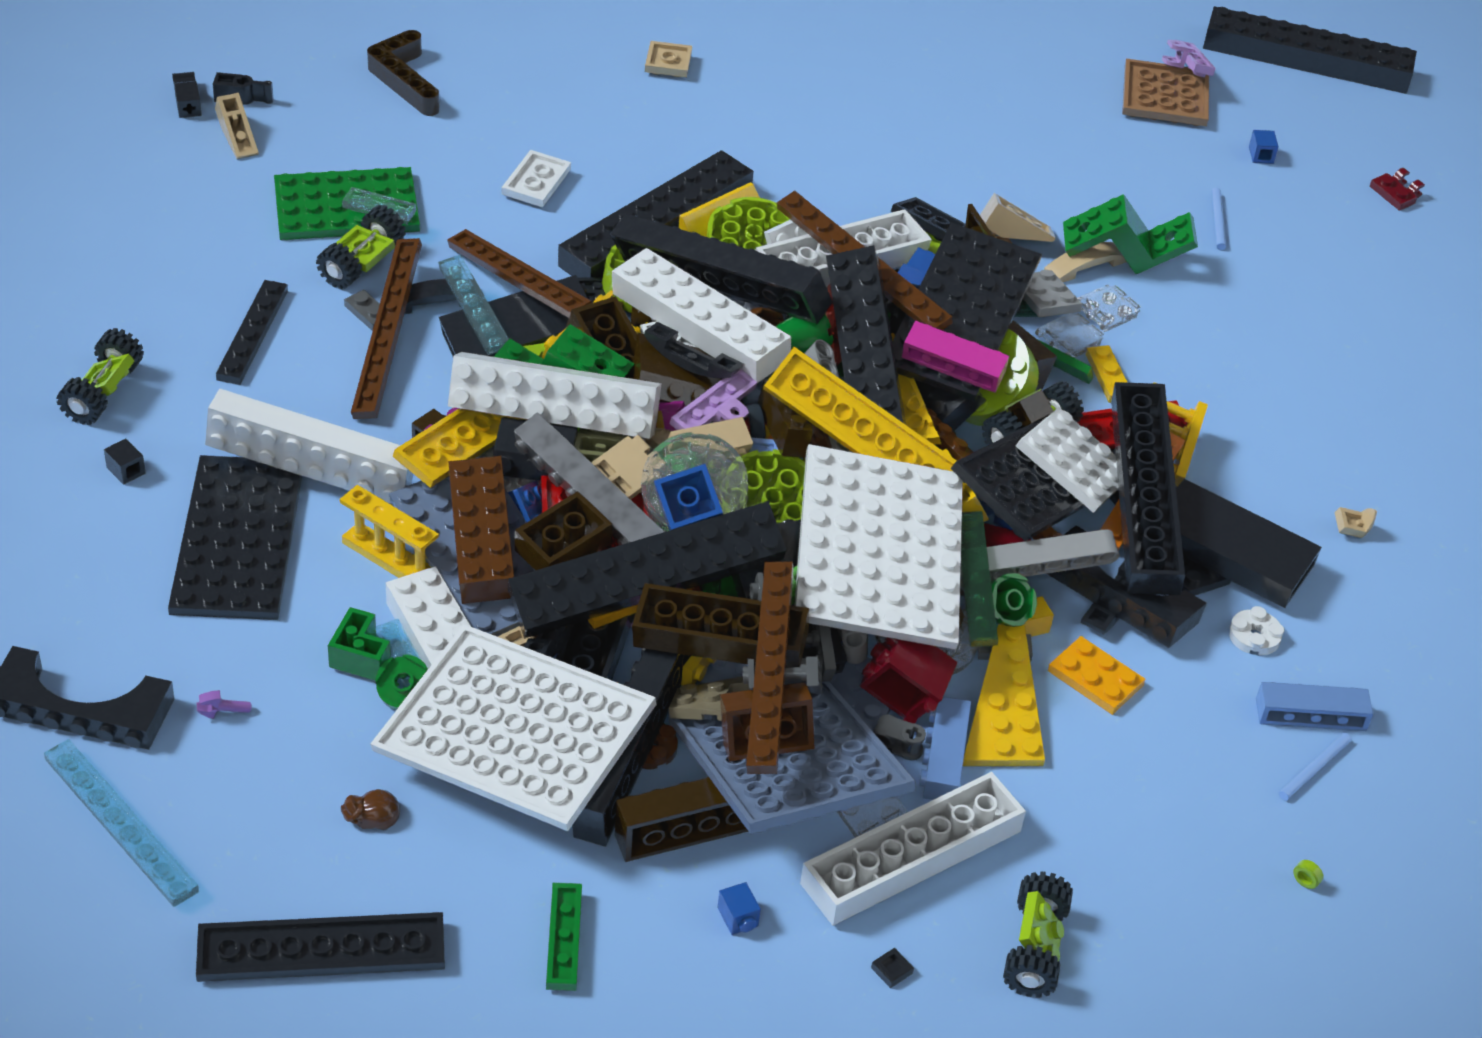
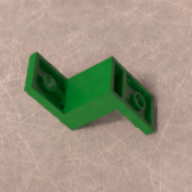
M1124 194L1112 198L1099 206L1092 207L1077 216L1070 217L1063 222L1065 251L1069 257L1112 239L1135 274H1139L1198 247L1194 217L1190 212L1148 230Z
M571 324L548 349L544 359L511 338L494 356L624 378L627 377L634 366V363ZM596 365H599V366L603 367L604 369L601 370V369H599L598 367H596Z

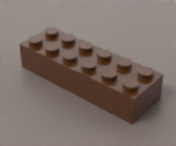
M501 456L448 461L462 604L511 599L507 587L508 579L514 577Z

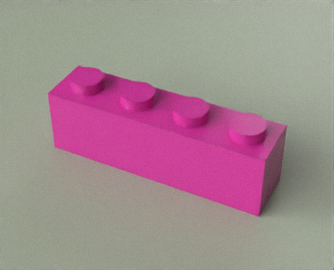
M915 321L904 342L902 358L994 393H996L1006 372L1009 356L1000 351L992 350L976 342L968 341Z

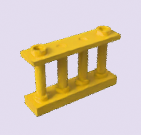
M1167 401L1168 412L1184 418V422L1188 423L1187 427L1184 426L1182 428L1169 422L1170 432L1185 440L1184 446L1176 457V462L1173 463L1177 487L1186 477L1208 404L1201 401L1197 403L1194 409L1190 408L1189 410Z
M356 485L339 499L342 505L354 511L355 525L342 535V543L398 578L431 568L426 562L425 549L439 537V533L359 485ZM365 519L374 523V530L365 525ZM385 531L394 536V542L385 537ZM405 543L414 548L415 555L405 549Z

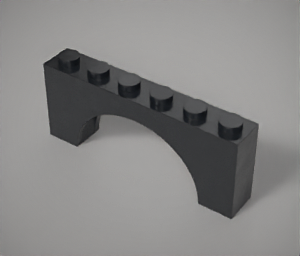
M1076 525L1068 532H1066L1064 535L1084 533L1087 531ZM1100 566L1046 573L1090 601L1117 614L1118 618L1168 648L1199 623L1207 604L1186 590L1182 591L1181 595L1127 594V586L1113 579Z
M17 646L11 647L0 666V717L19 720L23 723L42 725L50 729L73 732L76 735L95 737L107 742L112 741L126 744L133 748L150 749L175 700L172 681L147 675L134 689L115 699L90 703L64 699L50 692L39 681L42 672L39 651Z

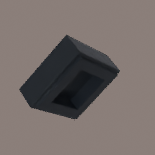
M895 947L874 960L871 965V969L889 988L912 975L914 967Z

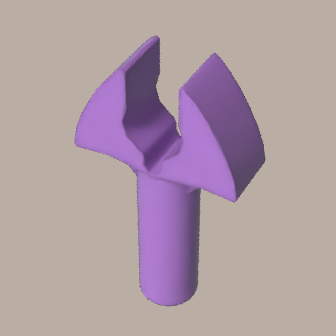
M220 690L200 694L199 702H196L197 712L211 719H214L218 711L249 713L252 709L251 702L221 699Z

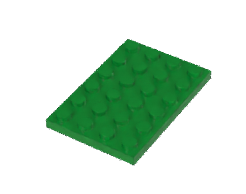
M411 167L274 175L280 240L344 236L356 225L363 227L361 226V219L378 205H386L387 209L392 208L394 214L398 213L400 215L398 219H402L404 222L402 226L406 227L404 232H420Z

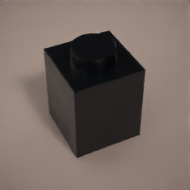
M126 438L104 449L106 468L123 485L146 474L143 455Z

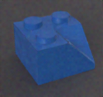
M706 464L654 480L655 491L669 530L723 515Z

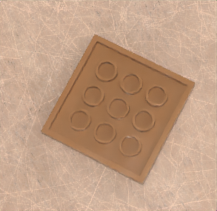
M1126 58L1122 114L1130 117L1137 116L1152 120L1158 119L1173 123L1179 122L1194 126H1207L1209 119V75L1200 77L1194 75L1193 71L1188 67L1179 68L1163 63Z

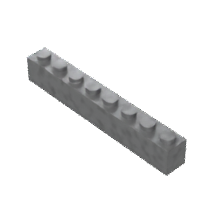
M538 412L514 430L515 446L523 455L527 453L538 470L542 471L544 469L556 487L561 486L566 490L567 497L579 491L612 523V535L617 539L618 545L664 532Z

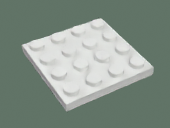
M1059 407L1016 444L1019 450L1093 513L1118 490L1116 456L1106 444L1100 443L1087 428L1081 427L1068 412L1061 410Z

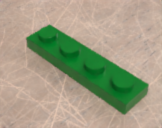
M552 883L546 990L576 991L582 884Z

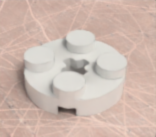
M1255 606L1251 610L1240 611L1233 617L1229 636L1232 643L1243 652L1250 653L1251 650L1259 652L1258 655H1268L1278 649L1284 633V627L1275 617L1268 614L1264 608ZM1251 630L1259 631L1261 634L1257 632L1252 633Z

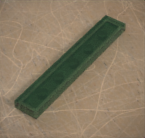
M982 511L962 512L961 572L970 647L998 645V635Z

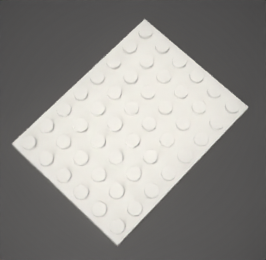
M809 444L806 450L794 606L809 608V623L956 650L959 641L963 480L953 471Z
M463 624L370 745L372 751L569 831L656 706V699L646 693Z

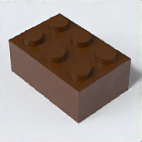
M805 682L784 685L779 754L815 749L813 701ZM753 690L720 694L723 744L729 761L747 759Z

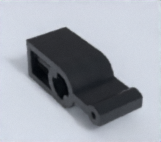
M194 71L172 73L179 118L202 116Z
M216 72L213 81L214 102H216L217 97L239 93L243 105L250 104L253 101L265 102L267 104L273 103V84L271 81H254L248 75Z

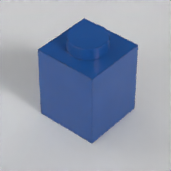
M1253 130L1249 143L1252 162L1274 164L1279 147L1275 131Z
M747 882L719 890L717 908L731 935L740 932L746 933L759 926L761 909Z

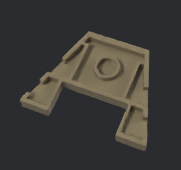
M743 676L698 685H683L677 688L669 706L670 718L703 720L704 715H717V719L722 721L720 694L749 690V685L744 684Z

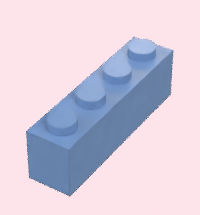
M1261 682L1256 696L1259 724L1367 731L1373 716L1369 689Z
M943 696L936 710L929 714L928 722H932L933 727H928L925 743H929L930 748L924 749L922 764L927 765V770H921L919 786L924 787L923 798L934 800L960 787L971 701Z

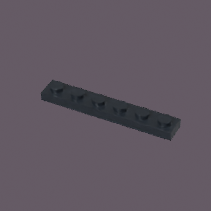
M264 280L216 372V381L241 385L288 292L287 284Z

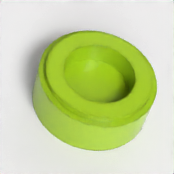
M1301 860L1293 869L1295 879L1305 888L1315 889L1323 881L1324 875L1321 868L1310 860Z

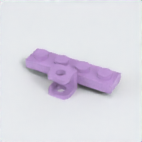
M1180 40L1167 41V44L1176 51L1175 57L1163 55L1162 61L1165 64L1184 68L1186 63L1194 75L1200 77L1214 75L1216 68L1195 44Z
M740 369L732 377L723 378L671 417L669 424L676 430L710 424L712 421L715 423L739 417L744 419L748 416L749 412L740 400L756 388L757 382Z

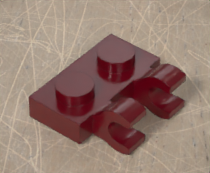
M1400 168L1393 176L1385 173L1372 179L1369 187L1400 211L1416 203L1417 198L1422 195L1419 189L1423 188L1425 184L1420 180H1415L1408 188L1404 187L1403 185L1407 183L1404 177L1409 175L1410 172L1405 168Z

